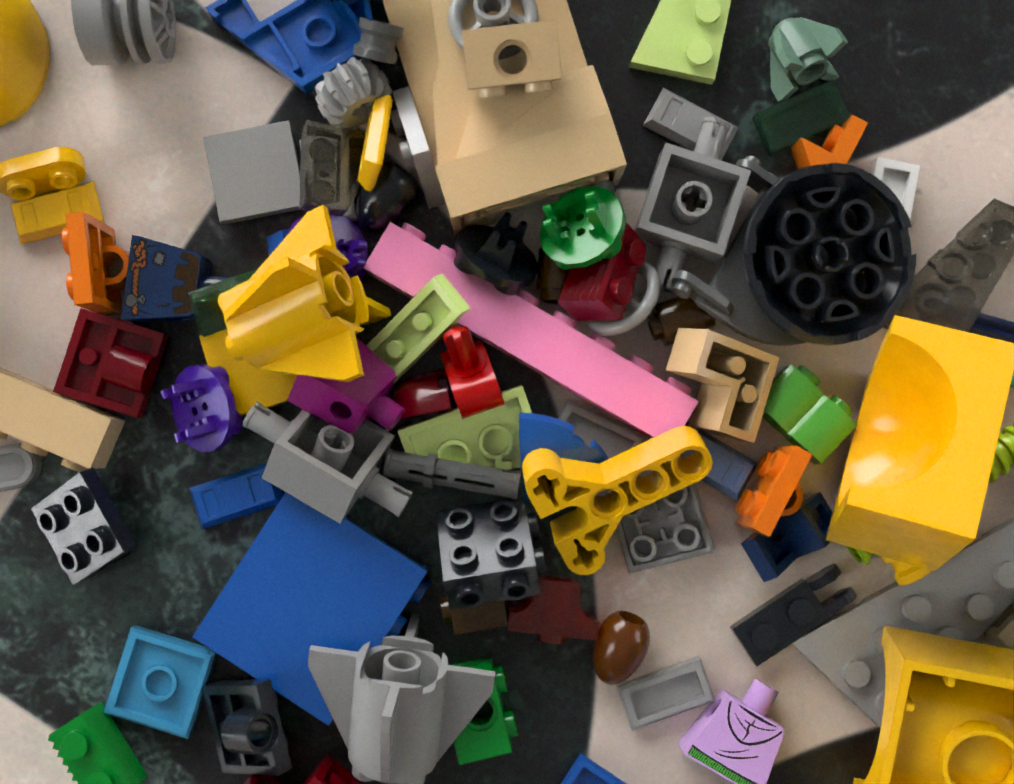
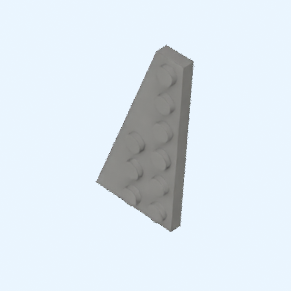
M1014 517L982 534L981 538L970 543L936 571H932L925 577L908 585L900 586L895 581L862 599V602L839 615L831 616L823 624L793 642L792 645L881 729L885 699V658L881 644L884 625L976 642L1014 600Z

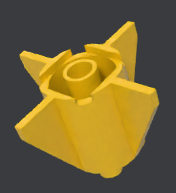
M321 205L308 211L249 280L219 295L218 304L223 312L229 334L226 337L225 343L227 350L234 359L238 361L245 359L250 365L263 371L350 382L364 376L355 334L364 330V328L360 327L361 325L376 323L391 316L390 308L367 297L358 275L350 278L343 268L344 265L350 262L336 248L329 211L326 206Z

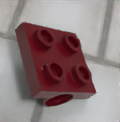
M80 308L53 392L129 416L143 418L169 335Z

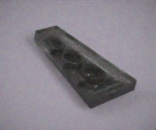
M995 198L956 233L955 238L942 250L939 249L928 259L927 264L914 276L908 296L896 315L969 332L1014 257V206ZM893 318L883 328L888 330Z

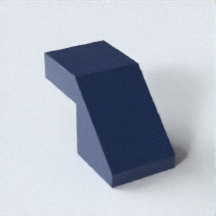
M821 492L803 500L797 512L789 516H780L770 537L753 532L741 543L763 582L777 578L797 558L825 548L830 543V541L825 539L832 510Z

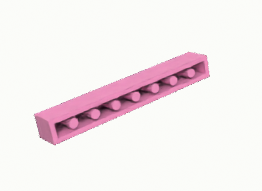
M390 222L363 268L368 275L410 299L434 276L443 273L471 307L456 323L459 327H468L471 335L482 339L488 345L650 439L673 428L685 426L699 402L689 396L692 389L672 377H669L665 382L651 374L654 367L641 358L631 355L627 360L613 352L616 345L605 337L593 333L589 338L575 330L578 323L567 315L555 311L551 316L539 309L537 306L540 301L531 294L519 289L515 295H506L499 292L492 283L481 279L477 275L466 274L460 271L454 264L455 250L443 244L439 250L424 242L427 236L408 223L404 222L400 228Z

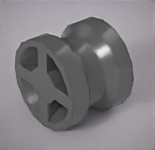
M360 17L358 27L361 30L360 41L354 44L353 54L383 63L396 64L398 54L395 51L396 42L402 38L404 28Z

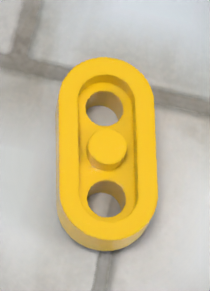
M53 147L5 160L0 163V192L15 200H28L44 193L73 188L86 177L84 157L73 148Z

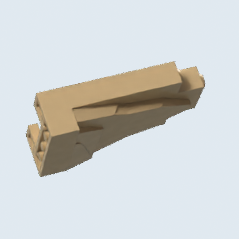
M382 0L389 24L404 28L402 38L396 42V48L431 153L454 235H458L459 231L466 226L479 224L487 226L496 223L495 214L560 195L578 187H587L608 181L614 182L615 186L619 185L627 163L594 66H587L567 0H535L539 14L538 21L557 19L562 79L552 81L553 90L525 93L524 84L506 86L507 95L479 98L478 89L468 90L464 50L454 40L448 24L452 0ZM473 0L467 2L462 12L464 30L470 29L476 23ZM510 0L511 12L525 16L521 2L519 0ZM490 11L487 15H496L499 12ZM520 51L516 55L498 60L504 72L517 74L524 69L526 59L523 52Z

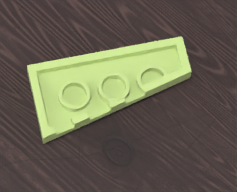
M661 0L638 45L629 68L712 85L716 77L731 0Z

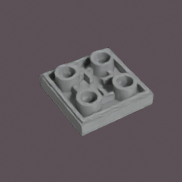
M289 120L203 137L219 222L225 225L308 208L293 128Z
M696 483L623 516L616 527L629 574L715 552ZM610 489L605 490L606 495L612 492V490Z

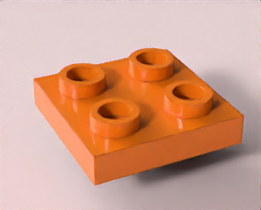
M85 212L65 214L67 228L62 230V244L66 254L70 257L71 273H68L66 277V287L70 298L74 300V305L105 316L122 314L121 291L125 290L130 253L116 246L115 230ZM122 258L123 269L121 273L111 278L109 274L110 264L115 259Z
M775 446L773 451L767 450L756 467L755 473L760 476L752 491L746 489L736 505L735 512L739 516L735 523L749 531L770 537L780 516H789L797 512L801 507L803 490L798 482L813 454L798 446Z

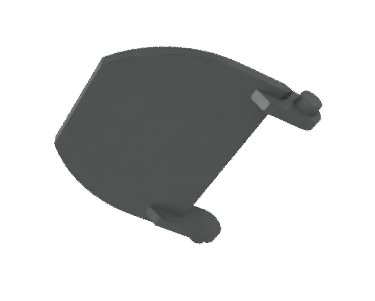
M746 156L745 159L738 160L735 165L751 170L747 186L756 191L758 196L713 279L708 285L695 275L687 271L678 270L671 279L674 285L672 291L680 298L688 299L690 297L699 308L734 332L753 341L777 346L807 343L787 334L765 315L756 302L747 282L743 258L747 226L759 200L780 178L763 169L758 158ZM820 246L822 266L825 267L828 264L829 255L827 250Z

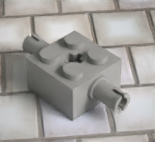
M714 117L703 118L694 151L665 143L658 156L634 229L643 241L658 245L661 248L655 269L660 278V286L663 284L666 272L668 273L663 288L665 292L673 293L674 285L671 279L676 271L683 269L686 257L692 256L714 264L724 256L751 170L719 160L730 125L721 120L719 126L716 127L713 137L712 132L717 120ZM687 197L694 199L693 207L696 208L694 212L686 209L684 201Z
M256 402L243 421L242 426L244 428L250 429L274 443L262 478L340 524L358 498L362 500L366 497L399 517L413 494L411 490H407L379 474L380 466L395 435L369 420L355 433H347L305 410H302L290 422L264 407L260 402Z

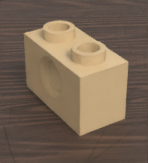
M557 19L461 30L468 90L478 89L479 98L507 95L506 86L524 84L525 93L553 90L552 81L562 79ZM506 48H518L525 55L526 64L521 72L508 74L501 69L498 59L501 52Z

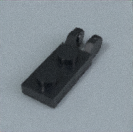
M836 563L821 569L806 580H798L730 626V629L754 665L759 666L828 620L830 614L838 612L856 599L857 595L852 587L838 590L821 603L813 591L825 587L841 575L842 572Z

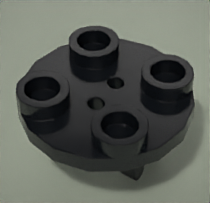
M509 212L504 213L494 227L479 224L466 226L459 231L454 245L456 252L454 264L460 271L466 274H475L481 279L492 283L499 292L506 295H515L519 288L528 286L535 279L538 273V262L533 252L523 243L528 226L527 222L520 221L516 228L511 227L512 215Z

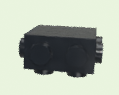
M524 496L517 497V500L512 498L436 511L442 576L450 610L463 607L473 608L481 604L504 600H520L528 596L540 594L538 576L546 575L547 573L542 547L533 548L532 545L533 540L540 539L536 513L527 514Z

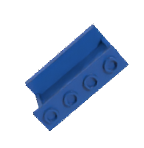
M285 492L192 637L254 678L271 679L274 691L329 726L333 720L332 715L308 668L310 646L358 652L368 642H370L371 649L381 645L383 637L397 636L407 621L400 614L408 601L411 600L418 604L431 583L430 580L424 577L430 567L426 564L422 566L349 518L345 517L340 524Z

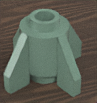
M802 17L787 18L775 26L768 45L770 47L771 90L778 102L784 103L799 89L794 80L799 85H806L818 78L834 82L839 77L832 64L827 60V57L832 58L848 43L840 29Z

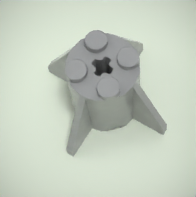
M412 612L405 636L391 635L383 637L382 645L371 649L370 642L364 644L358 652L310 646L308 668L348 749V759L352 764V774L359 781L370 782L375 780L384 783L424 784L425 776L433 771L439 759L493 693L496 671L448 665V658L444 652L440 658L439 655L433 653L434 644L417 638L420 613Z

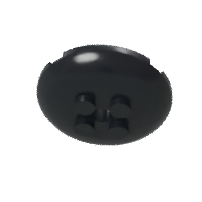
M842 163L808 166L793 171L781 178L766 191L749 220L744 240L743 258L750 290L765 315L781 330L799 340L818 345H840L867 338L883 328L897 314L911 289L916 268V254L912 255L911 241L908 228L912 227L910 219L892 190L877 177L863 169ZM820 246H823L829 255V261L825 267L822 266Z

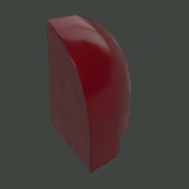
M445 368L421 372L404 379L392 390L389 397L405 408V412L400 420L446 412L453 409Z

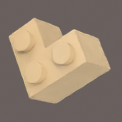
M678 328L666 371L701 383L696 398L699 402L692 412L688 426L723 438L755 443L780 357L709 329Z

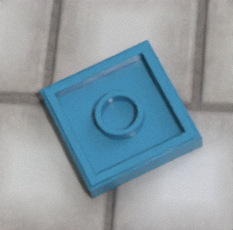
M138 625L132 626L104 713L189 739L193 734L204 700L202 686L209 684L218 654L210 648Z

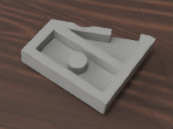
M407 86L392 91L397 109L392 110L390 116L397 137L406 135L407 141L399 143L406 168L416 167L429 209L444 205L445 202L410 88Z

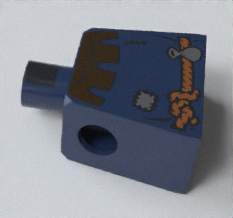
M132 235L121 319L134 324L204 321L207 302L218 303L219 295L233 288L232 279L211 276V260L201 254Z

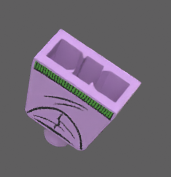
M754 678L743 699L722 689L715 696L716 701L711 702L681 737L678 742L679 747L684 755L733 784H767L785 732V728L780 723L767 715L779 692L757 678Z

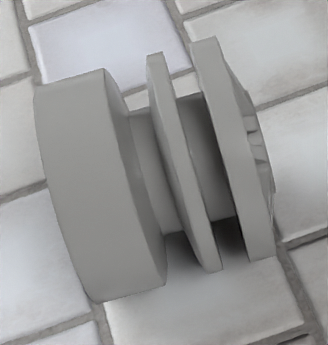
M71 0L77 41L85 60L92 66L126 64L130 54L137 64H147L151 59L155 64L170 63L172 61L176 44V18L172 0Z

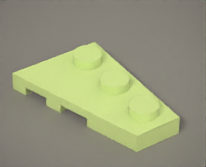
M518 385L501 391L505 405L462 419L457 407L398 428L397 432L404 451L428 456L429 452L438 453V458L479 464L505 470L521 468L520 413H532L523 386Z

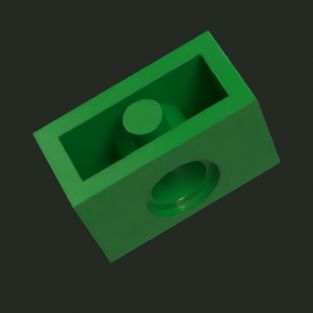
M491 655L453 664L454 666L496 671L493 693L487 699L493 708L491 713L482 718L474 716L453 742L458 764L463 765L511 753V738L519 735L513 710L504 711L501 694L508 692L502 665L494 667Z

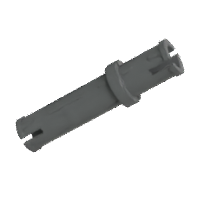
M389 449L385 459L383 476L386 478L392 477L421 482L424 488L432 489L433 485L517 500L521 471L438 458V453L429 452L428 456Z

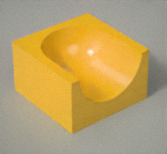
M894 315L867 376L856 419L857 426L852 434L825 540L936 571L976 539L1014 371V343Z
M884 625L881 644L885 658V699L880 736L875 757L866 779L854 777L853 784H1014V650Z

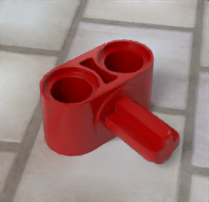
M457 324L451 325L449 327L450 330L443 335L447 351L440 353L462 419L505 405L482 339L473 341L468 327H459Z

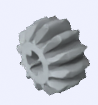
M352 57L346 64L340 65L337 63L333 71L323 73L324 80L315 86L317 92L315 99L319 104L317 107L324 119L327 118L330 125H334L338 131L348 128L355 131L360 125L367 124L374 99L390 95L392 89L383 70L380 71L378 66L373 64L370 59L362 58L358 61L355 57Z

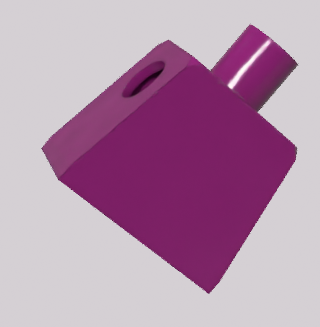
M357 337L356 340L364 376L350 382L297 375L287 400L347 433H355L369 418H372L391 431L405 412V408L388 397L397 378L395 371Z

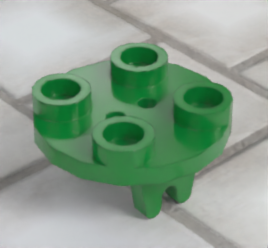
M598 186L578 187L562 195L553 204L550 203L542 206L545 216L542 219L539 233L541 246L558 268L568 270L588 267L603 259L614 257L622 248L621 237L625 230L626 215L622 203L610 190Z

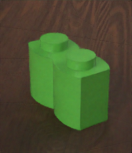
M790 364L785 366L773 379L762 418L780 432L793 446H798L813 454L810 459L813 464H822L857 426L850 417L853 414V410L839 397L833 395L829 399L817 387L821 383L820 380L803 365L796 368Z

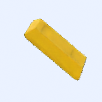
M390 95L374 99L367 121L357 180L369 192L374 189L383 165L393 102Z
M94 181L79 184L70 189H60L34 196L28 200L10 203L21 245L61 235L62 230L67 228L65 216L67 213L85 212L105 223Z

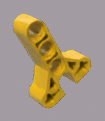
M679 426L599 464L560 458L556 452L550 449L539 448L526 455L522 462V473L527 495L540 519L570 506L578 507L550 521L554 544L567 567L578 575H590L597 572L603 566L606 557L604 548L623 516L702 480L711 471L713 461L698 431L690 426ZM695 450L689 457L679 458L685 451ZM645 470H653L648 476L637 477ZM543 475H545L547 479L551 480L552 486L549 485L546 478L542 477ZM602 490H612L608 495L596 496Z

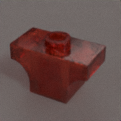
M540 575L538 576L540 594L531 596L521 606L509 607L508 631L538 634V641L550 644H564L565 637L598 641L600 622L596 616L586 613L580 607L581 583L578 579Z

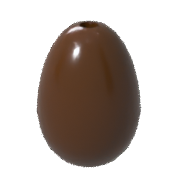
M620 610L610 614L602 622L597 631L593 649L594 669L602 682L609 685L619 684L627 680L641 665L650 644V631L644 619L631 612Z

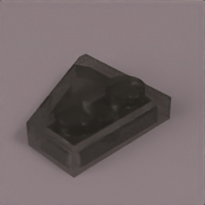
M306 120L301 128L299 210L311 211L324 205L328 208L329 215L340 217L349 210L361 186L357 179L365 131Z

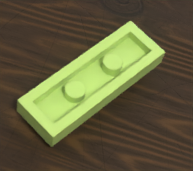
M443 273L434 276L366 346L395 371L397 376L396 382L471 307Z

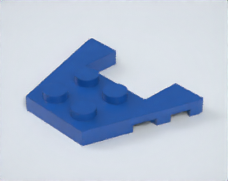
M217 0L205 7L214 22L305 94L315 90V86L324 80L323 73L333 71L337 63L340 65L346 64L352 57H355L358 61L364 58L353 54L354 44L359 42L361 37V30L358 27L359 19L364 17L374 20L370 0H362L354 4H346L344 1L332 0L333 3L325 0H296L263 21L257 19L246 0Z

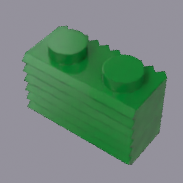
M102 702L49 735L48 741L54 742L53 749L59 750L57 757L64 758L62 765L68 766L67 773H72V781H77L78 784H140L148 777L112 717L104 713L105 706Z

